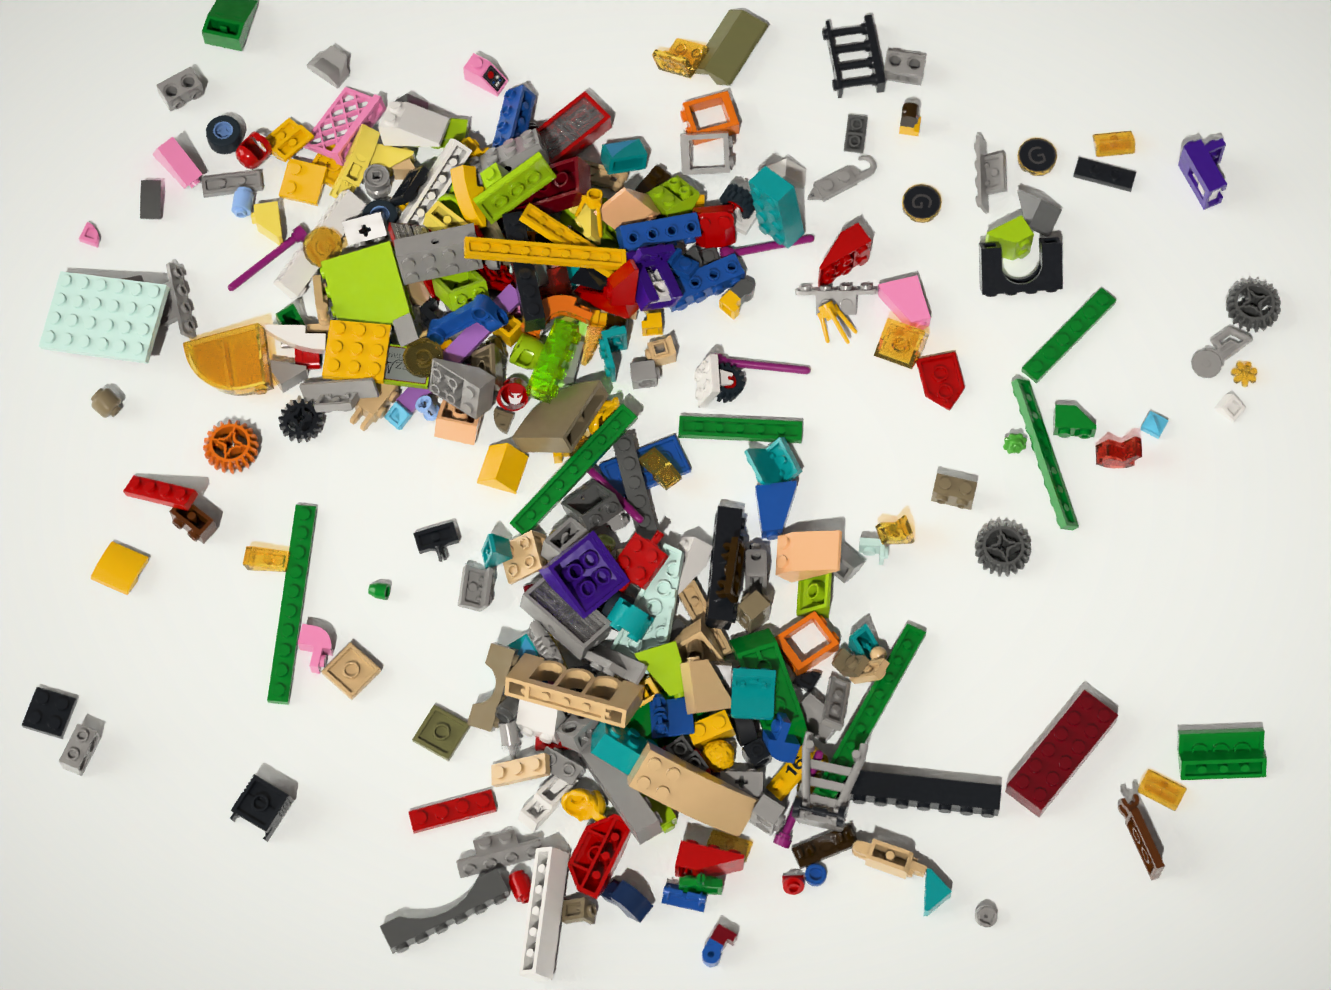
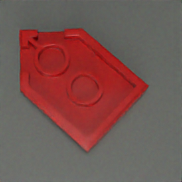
M956 352L916 359L925 397L950 411L965 389Z

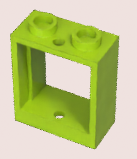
M475 270L432 279L435 295L452 312L468 304L469 298L473 301L475 296L479 294L489 297L486 280Z

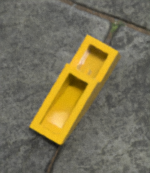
M461 165L450 169L455 197L465 221L468 224L474 223V226L478 225L479 229L487 227L485 215L473 201L475 197L484 191V187L477 186L476 166Z

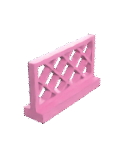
M345 87L311 131L314 138L303 148L332 158L336 161V164L343 166L346 161L345 157L361 124L372 128L386 110L382 97L376 94L371 97ZM347 95L354 97V100L343 102ZM368 102L365 107L359 108V103ZM356 105V110L346 113L345 108ZM343 109V114L333 117L335 111ZM358 115L355 121L348 122V118ZM345 119L346 124L335 127L334 122ZM332 123L333 128L322 131L324 125ZM347 129L343 136H337V132ZM334 133V139L324 141V136ZM321 138V143L311 144L314 139ZM337 144L332 151L326 150L327 146Z

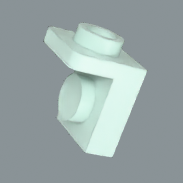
M860 537L859 553L868 556L879 554V565H883L884 559H888L889 546H885V539Z

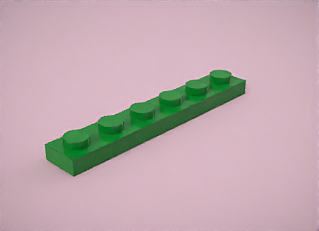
M1100 288L1022 367L1021 372L1037 384L1116 304L1117 300L1103 288Z
M679 416L678 438L774 442L779 437H785L787 443L802 442V421Z

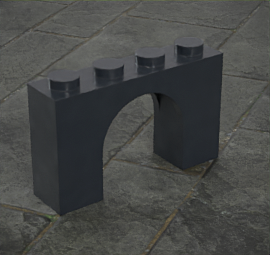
M1059 237L1039 238L1038 265L1030 275L1023 278H1013L1002 271V251L999 241L978 243L979 284L982 295L987 297H995L997 294L1011 296L1016 295L1018 292L1035 294L1037 291L1052 293L1063 289L1062 242Z

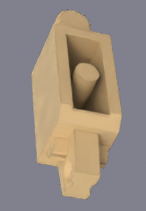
M375 383L379 397L360 398L355 405L356 411L351 416L350 423L354 425L362 415L366 418L360 425V429L365 431L372 422L376 423L379 418L382 419L391 402L394 403L399 397V386Z
M874 838L872 843L856 840L852 847V854L866 860V866L906 879V877L912 878L913 875L923 878L925 876L927 866L918 863V859L913 857L914 853Z

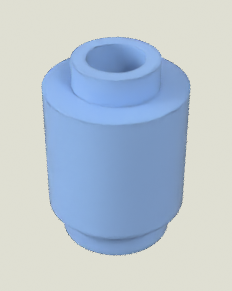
M238 187L237 191L234 192L231 211L239 218L249 216L252 211L254 195L252 194L253 191L248 187Z

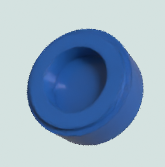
M811 864L807 867L805 880L809 885L817 887L826 880L827 872L822 865Z

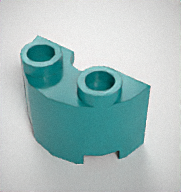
M619 597L606 618L611 621V627L619 632L622 629L629 632L627 637L637 643L639 640L642 641L655 620L649 614Z

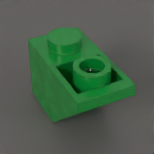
M1055 405L1053 412V435H1058L1061 438L1077 436L1081 439H1089L1095 436L1096 425L1077 406Z

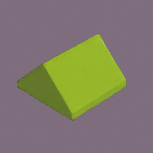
M832 573L798 581L797 616L806 617L815 611L818 616L822 615L824 618H829Z

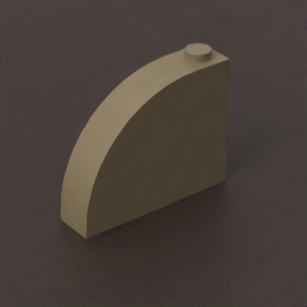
M600 380L581 382L566 387L537 405L520 424L512 439L521 452L572 453L609 394Z

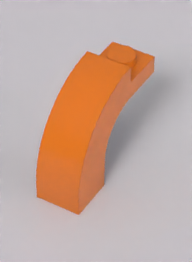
M555 295L542 300L545 326L549 321L560 316H567L585 324H591L593 313L585 306L580 305L577 307L576 297ZM522 322L521 332L540 339L544 329L525 332Z

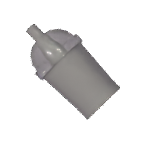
M515 719L509 723L501 721L499 722L501 749H503L505 754L511 755L512 760H515V754L520 751L522 745Z

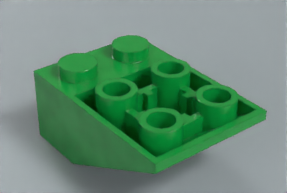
M216 0L206 17L202 29L204 43L242 51L258 0Z

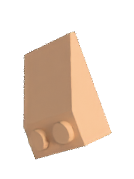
M625 187L601 205L602 220L614 230L622 225L656 220L661 214L648 194Z
M442 400L436 418L434 437L474 445L482 416L475 420L445 400Z
M842 531L792 532L778 536L775 575L792 583L840 571Z

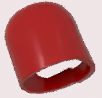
M252 132L238 146L235 155L240 164L245 168L256 169L271 155L272 146L264 136L257 132ZM252 137L264 145L266 152L256 145Z
M518 377L507 379L496 396L497 403L508 411H517L524 408L530 394L529 386L526 381ZM511 393L519 394L517 398L522 396L519 404H512L508 396L514 398V395ZM501 397L509 406L504 405V403L501 400Z

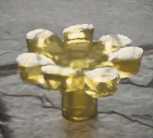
M1240 361L1236 363V368L1232 369L1230 374L1235 376L1233 379L1234 383L1238 384L1241 381L1242 387H1248V382H1256L1254 375L1258 374L1257 369L1251 368L1252 364L1250 362H1246L1243 365Z

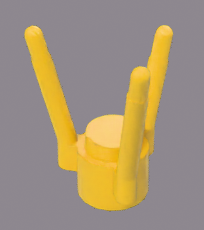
M592 188L587 191L586 195H582L581 202L575 212V217H578L585 203L590 209H596L598 235L602 238L601 205H603V194L601 189Z
M833 301L818 308L820 313L817 316L820 319L826 343H829L830 340L824 318L827 321L833 320L846 344H849L850 341L836 316L839 315L853 333L856 334L857 330L840 311L838 305H834Z

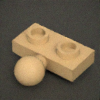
M874 647L870 652L871 660L860 677H850L849 680L854 684L881 680L885 676L889 662L885 660L887 652L883 647Z

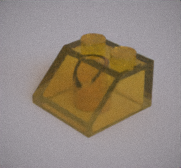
M888 318L873 356L912 370L923 353L929 334L925 330Z

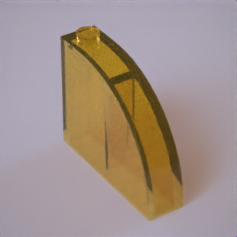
M259 323L183 343L185 356L191 369L201 380L214 389L235 396L262 395L274 389L266 330Z

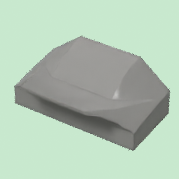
M332 45L326 50L318 52L306 64L307 69L337 89L350 76L347 68L348 56Z

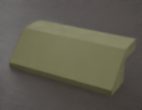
M729 10L691 70L695 74L709 75L717 85H731L768 28V24L744 10Z

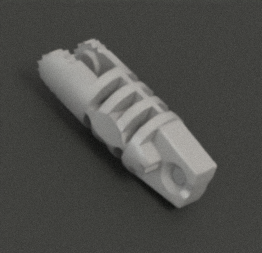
M532 621L529 626V636L539 655L544 658V661L550 660L564 664L560 652L549 633L545 631L540 622Z

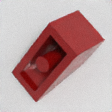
M629 259L607 278V286H604L603 292L605 299L607 298L611 306L635 304L639 269L633 259Z

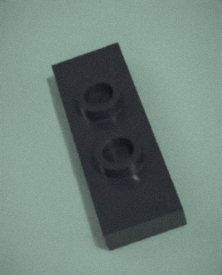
M1079 157L1073 177L1131 192L1136 172Z

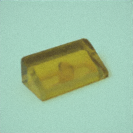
M1132 131L1092 135L1096 157L1135 153V139Z
M1148 769L1137 792L1176 811L1187 788Z
M712 829L706 846L708 844L719 846L721 850L725 851L729 849L738 850L742 855H745L744 862L748 861L753 846L752 841Z

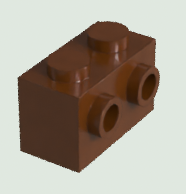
M194 504L191 505L188 511L174 507L169 511L172 517V524L179 530L182 528L188 532L187 535L195 542L199 540L205 544L217 530L215 521Z

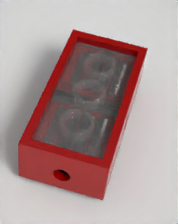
M585 91L537 128L548 150L550 160L548 165L576 157L612 128L611 116Z

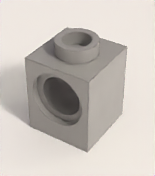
M654 360L630 363L633 390L657 387V379H660L659 367H655Z

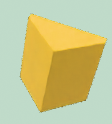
M509 443L489 445L477 483L516 494L529 456Z

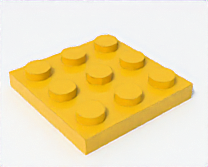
M330 320L322 378L334 380L373 378L375 383L384 384L391 325Z

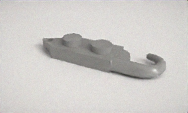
M861 156L858 158L859 161L866 160L870 163V167L863 172H860L853 166H846L813 183V189L809 193L807 200H822L825 202L856 186L859 182L875 173L877 169L875 160L870 156Z

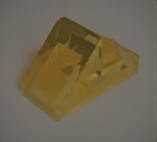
M903 515L896 522H880L875 526L882 545L912 544L915 542L913 531L906 515Z

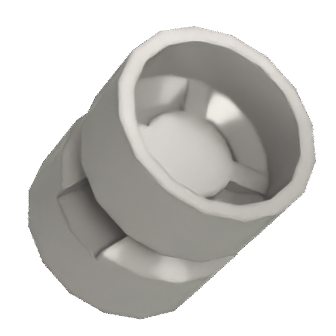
M380 164L367 167L363 175L366 193L375 200L386 198L391 192L388 170Z

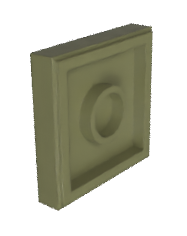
M433 705L413 737L412 742L449 762L471 726L442 708Z

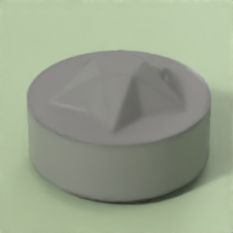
M982 905L977 908L975 921L978 925L988 928L992 927L997 921L998 915L993 907Z

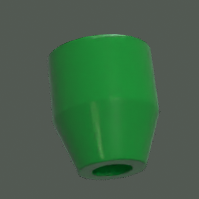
M381 582L370 584L368 594L376 599L388 600L391 589L390 584Z

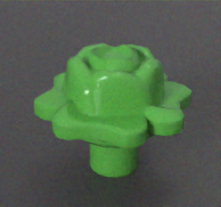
M1011 433L1009 437L1004 439L1003 449L1007 450L1008 454H1019L1022 450L1026 449L1027 438L1023 437L1022 433Z

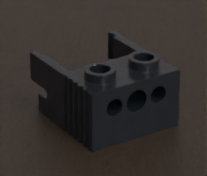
M253 774V778L250 779L244 792L241 793L232 807L231 811L233 814L230 819L235 822L237 818L241 817L263 830L266 834L263 839L268 842L294 800L287 793Z

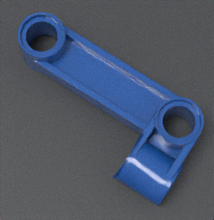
M479 294L475 296L473 301L456 309V311L440 319L431 320L426 340L436 346L442 345L445 339L477 322L488 331L494 332L507 325L509 318L507 313L494 303L490 297Z

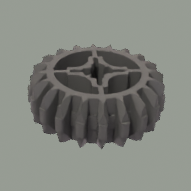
M1251 279L1248 281V284L1244 281L1240 283V286L1236 284L1226 299V304H1228L1226 311L1229 312L1228 318H1234L1232 321L1233 325L1239 323V329H1242L1243 326L1247 327V332L1253 328L1255 333L1258 332L1259 328L1264 331L1267 326L1271 327L1277 321L1278 314L1281 312V301L1277 300L1279 297L1278 293H1273L1274 287L1268 289L1267 282L1261 285L1260 280L1253 283ZM1244 297V303L1242 306H1239L1238 300ZM1268 305L1269 312L1263 316L1262 309Z
M1006 521L1004 526L997 522L995 528L990 524L988 525V530L983 529L981 531L982 535L977 536L978 542L975 543L974 548L977 549L975 556L979 557L978 564L984 563L983 570L990 568L989 573L993 574L996 571L998 572V577L1002 575V572H1005V575L1008 577L1010 576V571L1016 575L1018 569H1024V563H1028V556L1031 554V550H1029L1031 543L1026 542L1028 536L1022 535V528L1016 531V525L1013 524L1010 528ZM997 537L995 544H991V547H986V544L991 539ZM1000 544H1001V547L1004 548V550L1006 549V553H1005V554H1004V551H1001V549L999 550ZM1019 551V555L1014 560L1008 561L1010 555Z

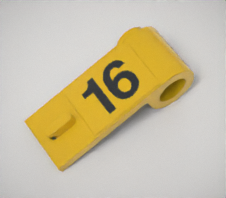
M802 745L799 748L794 764L787 762L766 786L781 802L802 778ZM815 746V750L811 753L810 759H813L815 752L817 750H820L818 747ZM824 754L821 761L829 763V758Z

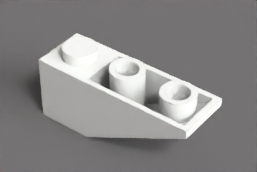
M682 537L678 544V549L685 553L678 595L707 566L713 548L710 544L696 537Z

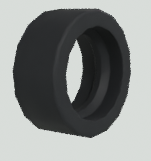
M730 708V720L739 745L742 747L756 740L757 734L753 719L732 718Z

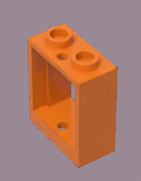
M728 91L682 103L680 116L682 122L687 124L686 133L728 131V136L739 134V121ZM721 105L727 123L697 131L691 113ZM717 139L692 140L695 146Z
M815 611L775 637L783 659L796 676L804 674L839 650V637L834 631L831 632L828 629L825 618L822 615L818 616ZM811 623H814L829 644L802 662L786 640Z

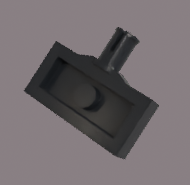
M453 521L413 533L419 554L436 551L439 562H442V556L444 561L447 560L444 548L459 543Z

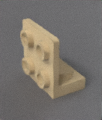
M531 530L509 541L513 558L503 562L509 584H514L539 572L538 570L549 562L541 556L543 541L546 539L545 534Z

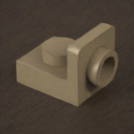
M841 648L831 664L844 677H860L870 660L865 655H851L845 648Z
M586 897L563 901L561 919L563 923L569 924L585 921L590 925L595 924V916L597 915L595 903Z

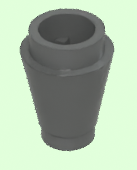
M507 696L496 707V717L505 723L514 720L518 711L519 699Z

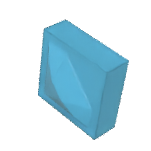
M396 401L384 418L395 428L402 430L413 414L399 401Z
M1150 411L1140 430L1159 439L1169 420Z

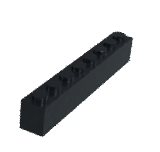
M861 770L851 790L850 800H853V803L856 804L871 802L876 806H887V804L896 805L900 809L917 807L920 811L936 809L941 813L955 811L965 816L981 814L982 817L993 818L998 816L1000 811L1002 785ZM841 792L838 793V795H837V797H836L837 800H838V798H839Z

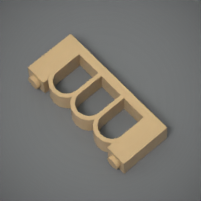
M524 653L506 676L504 695L625 728L642 704L644 685H637L626 680L621 682L611 676L594 677V674L588 670L581 668L566 669L559 662L544 661L542 657ZM541 681H553L555 683L552 685ZM577 688L582 689L583 691L580 693L570 689ZM598 696H607V697H610L611 699H610V700H606V699L599 698Z

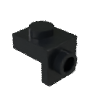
M435 298L423 303L419 310L421 320L427 329L431 320L440 319L434 313L438 308Z

